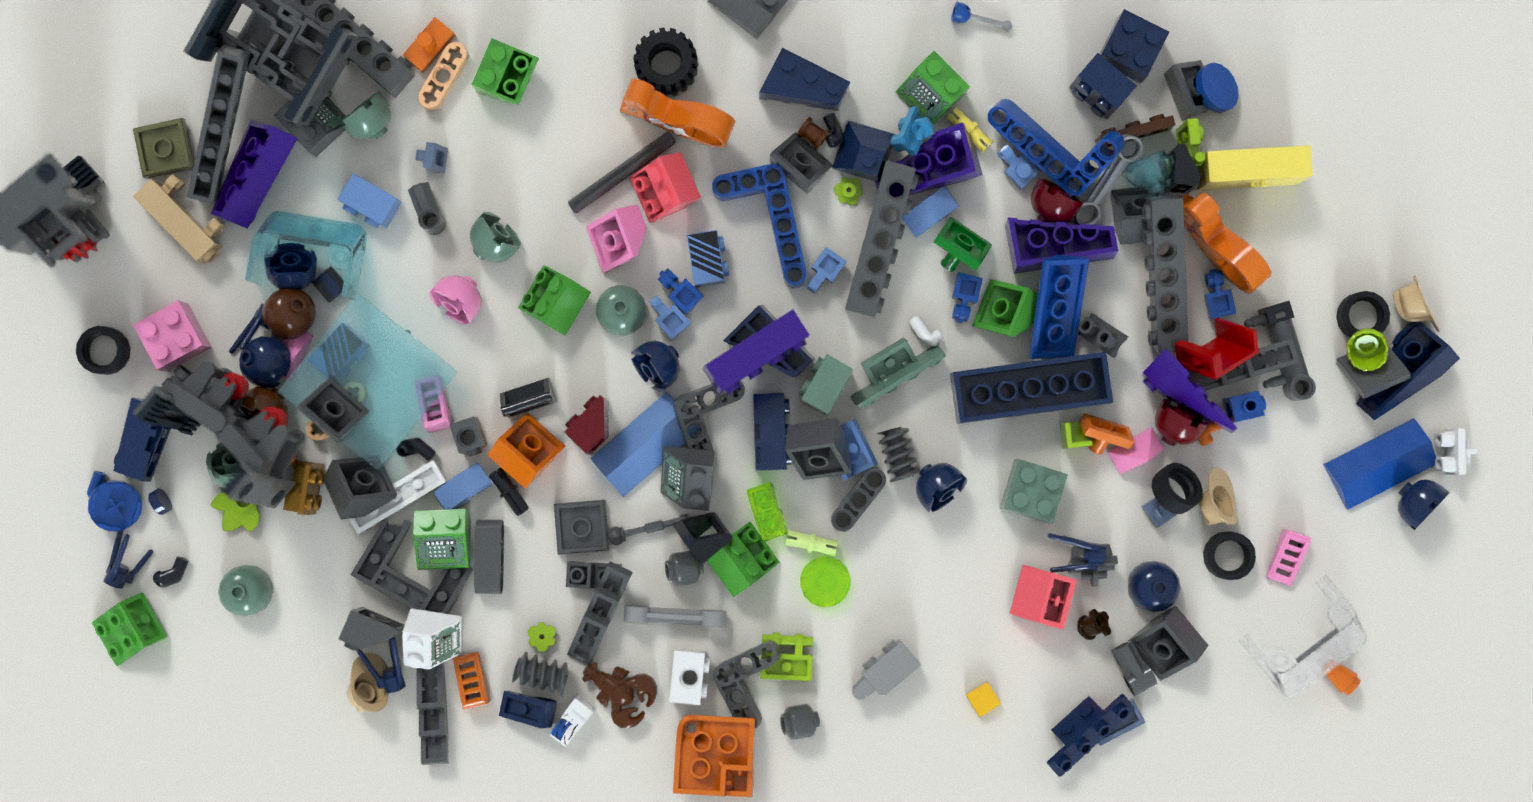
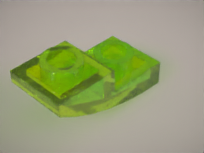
M767 482L748 489L747 494L762 540L765 542L788 534L783 511L778 507L773 484Z

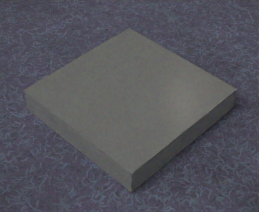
M1390 347L1386 362L1374 371L1364 372L1361 369H1357L1352 365L1347 354L1336 359L1337 366L1363 399L1410 379L1411 373Z
M605 500L554 504L558 555L609 551Z

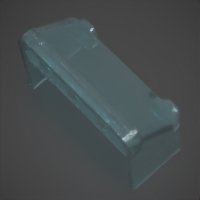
M274 211L266 217L252 239L245 276L246 281L262 286L265 270L264 258L271 257L277 252L280 239L329 247L328 262L335 269L346 271L341 296L356 301L367 242V233L363 227L355 223L282 211Z

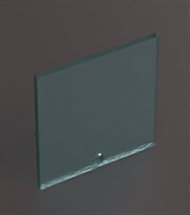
M357 293L280 388L278 393L297 407L331 377L369 410L368 414L341 442L379 471L458 371L413 337L410 330L403 329Z

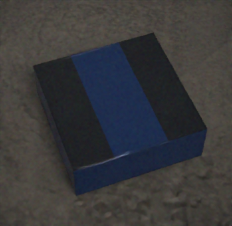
M332 266L312 282L328 302L334 300L349 287Z

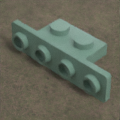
M903 337L860 363L871 384L851 395V399L859 409L870 406L880 396L893 392L898 385L916 378L926 368L939 364L946 355L939 346H936L915 356L908 341Z

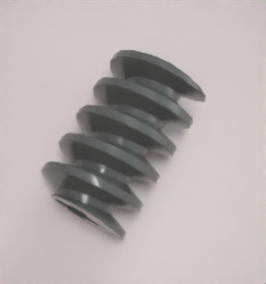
M897 427L877 433L878 435H885L879 441V444L888 446L882 450V454L890 455L884 463L893 465L892 468L887 470V474H894L896 476L890 482L913 477L920 471L918 467H911L917 461V458L908 456L915 451L914 448L906 447L912 439L903 437L904 434L909 432V428Z
M525 651L516 663L512 682H515L520 676L521 685H525L528 679H530V687L534 688L540 682V689L545 690L550 685L551 693H555L559 687L560 695L562 696L568 679V666L564 662L562 667L558 668L557 660H554L551 666H549L547 657H544L542 662L538 663L537 654L531 660H528V652Z

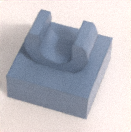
M426 142L425 150H417L415 160L422 161L423 168L436 173H445L448 148L437 143Z
M1155 497L1141 506L1155 528L1160 527L1177 515L1165 510Z

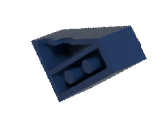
M782 48L759 92V99L782 101L788 104L796 103L808 107L838 111L849 90L850 81Z

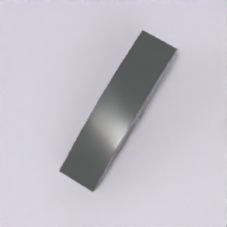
M1291 338L1259 348L1258 354L1217 380L1190 370L1187 371L1190 373L1189 376L1192 384L1196 382L1207 391L1300 363Z
M609 561L567 653L568 656L587 665L591 664L631 578L632 571Z
M444 663L431 669L417 668V709L419 710L422 765L449 764Z

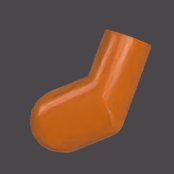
M1208 421L1205 431L1199 438L1200 445L1205 446L1212 443L1211 433L1222 428Z

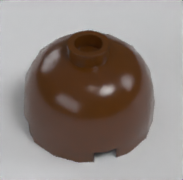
M279 289L267 298L262 308L264 324L269 326L272 330L271 333L282 339H296L304 335L313 326L316 317V307L313 300L300 289Z
M255 387L248 390L240 408L241 412L250 415L252 418L269 406L280 408L287 414V417L289 415L288 407L283 401L286 397L275 387L272 390L266 387Z

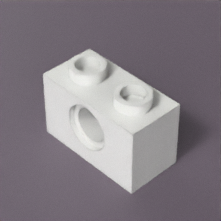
M675 648L669 702L700 705L701 699H706L708 683H703L704 673H709L710 658L705 657L706 651ZM687 670H692L697 674L698 679L694 683H687L683 678V673Z

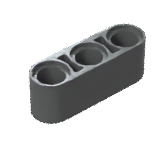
M877 468L867 470L835 509L831 516V523L836 530L842 532L850 530L884 488L886 476L882 470ZM876 472L880 475L881 482L877 487H871L868 484L867 477L870 473ZM857 492L865 496V503L861 507H855L851 502L852 496ZM842 512L848 514L850 518L849 524L845 527H839L835 521L836 516Z
M477 519L475 526L474 590L476 594H502L504 521Z

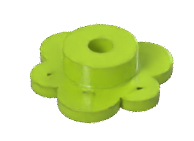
M843 177L840 183L834 187V193L839 196L838 201L840 203L847 202L849 205H855L858 202V197L862 196L863 190L859 188L860 181L857 178L849 180L847 177Z
M544 622L528 629L529 645L536 646L539 652L546 651L549 646L555 644V627L551 625L546 626Z

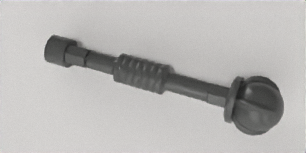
M680 515L678 518L667 521L650 522L642 527L624 530L623 527L615 526L609 530L607 537L613 545H620L622 542H626V537L644 532L648 534L664 530L665 527L674 526L681 519L688 518V515Z

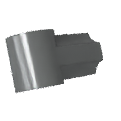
M429 182L413 185L408 189L417 213L419 225L431 235L440 234L445 229L446 223L440 213ZM436 216L437 223L432 227H428L426 225L428 218Z
M1132 641L1122 643L1112 650L1118 665L1124 673L1123 678L1134 696L1158 684L1153 672L1147 664H1144Z

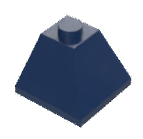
M847 121L843 133L844 142L838 148L832 169L880 183L885 162L888 160L892 149L890 141L892 136L896 134Z

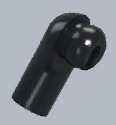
M835 113L828 114L823 117L830 131V134L826 137V142L831 148L839 147L844 142L842 128Z
M420 438L405 439L396 448L397 454L401 457L419 453L428 462L437 453Z
M177 556L172 569L154 573V583L159 587H168L180 582L189 560Z

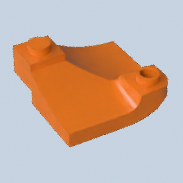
M687 715L683 717L677 727L673 793L753 797L756 718ZM690 723L696 725V731L690 733L687 729Z

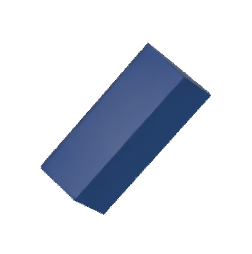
M1055 255L1043 259L1029 353L1030 359L1074 356L1089 258Z
M1411 419L1323 465L1348 510L1435 466L1436 455L1429 437L1417 421Z

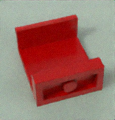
M1216 318L1214 320L1216 338L1203 346L1180 340L1175 343L1176 358L1185 369L1217 380L1259 353L1257 330Z

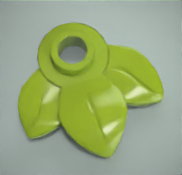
M223 492L219 493L211 502V507L224 511L222 517L223 531L236 530L243 525L246 530L252 532L259 523L260 514L256 504H245L241 501L231 500Z

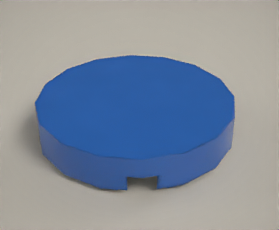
M1214 62L1205 65L1197 72L1195 80L1198 95L1202 94V97L1205 99L1202 102L1207 108L1216 113H1223L1232 109L1237 104L1239 96L1238 86L1233 75L1226 67Z
M111 480L101 483L93 490L88 499V512L99 528L106 531L119 532L137 522L142 512V501L139 492L131 484L124 481Z

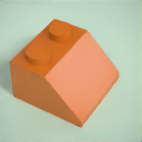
M526 413L498 438L488 456L526 489L564 449L565 445L529 413Z

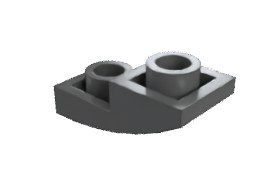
M567 561L566 587L597 589L608 563Z

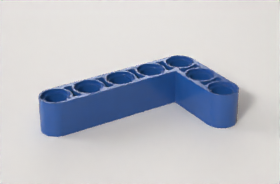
M1010 99L1000 100L989 110L987 116L991 126L1071 196L1081 195L1125 146L1124 137L1118 132L1111 131L1106 133L1089 153L1079 161ZM998 110L1004 111L1006 118L1002 117ZM1017 126L1023 128L1025 134H1021ZM1106 142L1111 143L1115 150L1108 149ZM1036 143L1042 145L1044 151L1039 150ZM1055 160L1061 162L1063 168L1058 167L1055 164ZM1089 160L1095 161L1098 164V168L1093 167ZM1074 177L1080 179L1082 185L1077 184L1074 181Z
M768 164L717 176L713 180L712 190L714 196L720 201H729L765 193L784 282L791 288L801 287L806 280V268L783 169L777 164ZM770 172H776L780 175V180L776 183H771L766 179V175ZM746 177H751L756 183L752 188H745L741 184L742 180ZM722 182L728 183L731 186L730 191L726 194H721L716 189ZM776 196H781L785 199L786 203L783 207L777 208L772 205V199ZM783 220L788 221L791 229L788 232H781L777 229V224ZM786 245H792L796 248L797 252L794 256L787 257L783 254L782 249ZM793 269L799 270L802 274V279L793 282L788 278V273Z

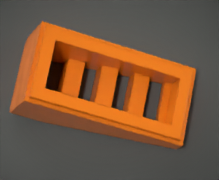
M479 652L454 657L453 663L463 710L489 703L491 700ZM474 661L475 666L462 669L461 664ZM476 671L477 676L464 679L463 674ZM478 681L479 686L467 689L466 684ZM480 692V697L469 699V694Z

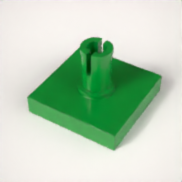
M952 217L949 218L934 241L935 244L948 252L944 259H942L941 265L945 268L949 261L953 260L947 269L950 272L955 271L960 261L977 271L992 247L991 243Z

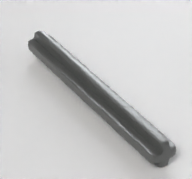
M670 132L664 133L569 200L568 205L572 211L578 213L676 143L674 137Z

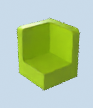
M1080 422L1060 424L1062 449L1093 446L1092 441H1089V437L1084 435Z

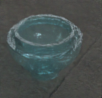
M1165 150L1130 163L1126 165L1127 171L1123 172L1124 177L1133 186L1146 189L1149 195L1168 188L1166 180L1173 169L1174 160L1172 153L1166 154Z

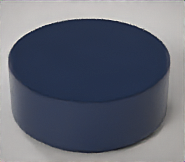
M158 488L149 493V503L156 513L164 515L172 510V503L162 489Z

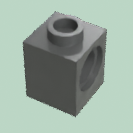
M473 416L449 424L459 454L466 453L467 457L482 453L481 448L486 447L487 443L478 417ZM471 430L475 434V441L467 445L463 437L467 431Z

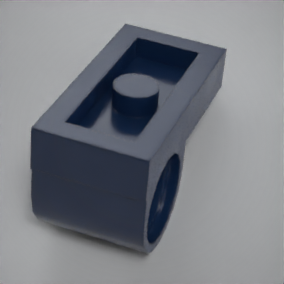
M504 691L499 716L538 728H551L557 701L545 697H531L513 691Z

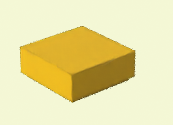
M987 681L965 694L979 717L1001 705V702Z

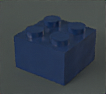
M1124 9L1118 16L1100 55L1126 77L1141 84L1147 78L1169 31Z
M1099 53L1094 56L1069 86L1074 97L1080 101H1086L1092 106L1091 110L1095 115L1106 119L1118 109L1137 87L1136 84Z

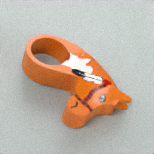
M639 79L630 80L620 108L622 113L643 119L659 128L691 141L713 147H726L735 125L734 118L718 108L700 102L670 99L661 92L656 91L651 84Z

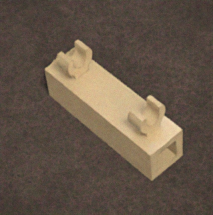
M172 174L163 185L150 179L133 197L197 262L202 264L212 262L219 255L218 251L222 248L214 238L223 232L227 226L220 219L218 220L214 217L204 228L172 196L185 185L179 177Z

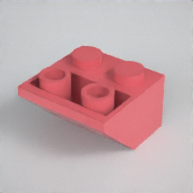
M681 152L660 156L629 177L649 223L678 212L701 198Z
M1022 564L1009 614L1064 630L1077 580Z

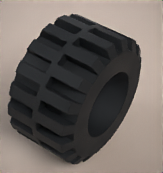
M664 27L659 28L660 32L655 33L652 30L649 32L650 36L646 37L644 35L641 38V44H637L635 48L636 54H634L633 60L639 80L651 84L656 91L661 92L665 96L672 94L674 97L681 90L684 93L687 90V86L693 84L694 76H697L698 59L692 41L686 39L684 33L680 32L678 34L676 29L670 28V31H665ZM662 51H672L681 58L679 68L668 75L659 74L651 67L653 58Z

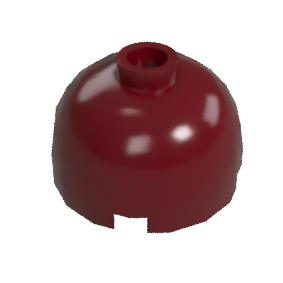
M1039 178L1031 193L1030 202L1032 208L1038 213L1036 218L1041 220V222H1068L1075 217L1084 204L1076 196H1072L1070 199V195L1060 186L1046 179L1042 180Z
M1163 399L1155 415V426L1158 432L1163 435L1161 439L1171 446H1175L1177 443L1188 445L1197 441L1205 431L1208 421L1202 423V417L1180 405H1177V407L1170 405L1171 400Z

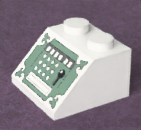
M410 609L403 629L404 666L431 669L461 654L462 616Z

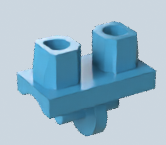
M917 106L911 107L907 116L900 118L898 122L900 132L892 136L890 143L897 152L906 150L910 156L917 155L923 138H929L933 134L934 126L928 117L922 118L920 116Z

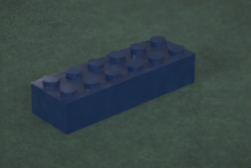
M1106 352L952 372L950 374L957 424L1113 403Z

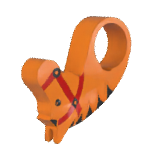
M1204 192L1200 193L1196 198L1188 194L1182 197L1184 227L1218 271H1222L1223 276L1241 291L1251 294L1271 277V270L1258 251L1224 226L1218 214L1220 208L1213 198Z

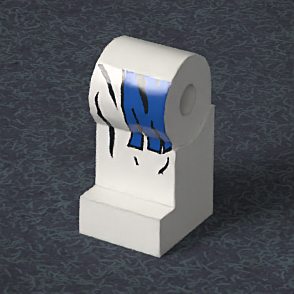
M577 695L549 735L566 747L596 708Z

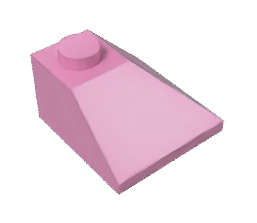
M638 205L617 208L586 226L602 273H607L638 255L647 229Z

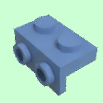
M856 418L841 425L846 436L851 464V474L840 475L844 481L878 464Z

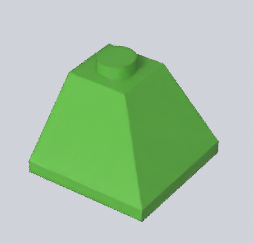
M990 279L972 326L1015 337L1034 324L1038 293L1027 287Z

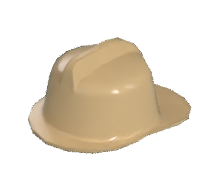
M1414 275L1413 283L1393 293L1397 312L1403 319L1409 322L1430 321L1436 331L1440 332L1423 298L1418 279Z
M1213 468L1208 478L1209 489L1202 494V499L1199 502L1204 523L1206 525H1213L1225 522L1228 525H1234L1237 523V512L1232 483L1228 475L1221 468Z
M364 653L380 677H382V672L388 668L385 661L376 654ZM358 656L353 662L351 669V681L347 690L348 700L357 708V712H378L384 709L388 703V693H386L385 687L378 688L376 680L360 656Z

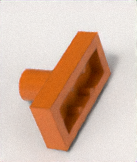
M434 17L426 28L418 34L403 56L424 73L456 35Z
M1083 413L1079 420L1084 435L1093 438V446H1089V449L1095 454H1103L1108 443L1130 449L1134 443L1128 426Z

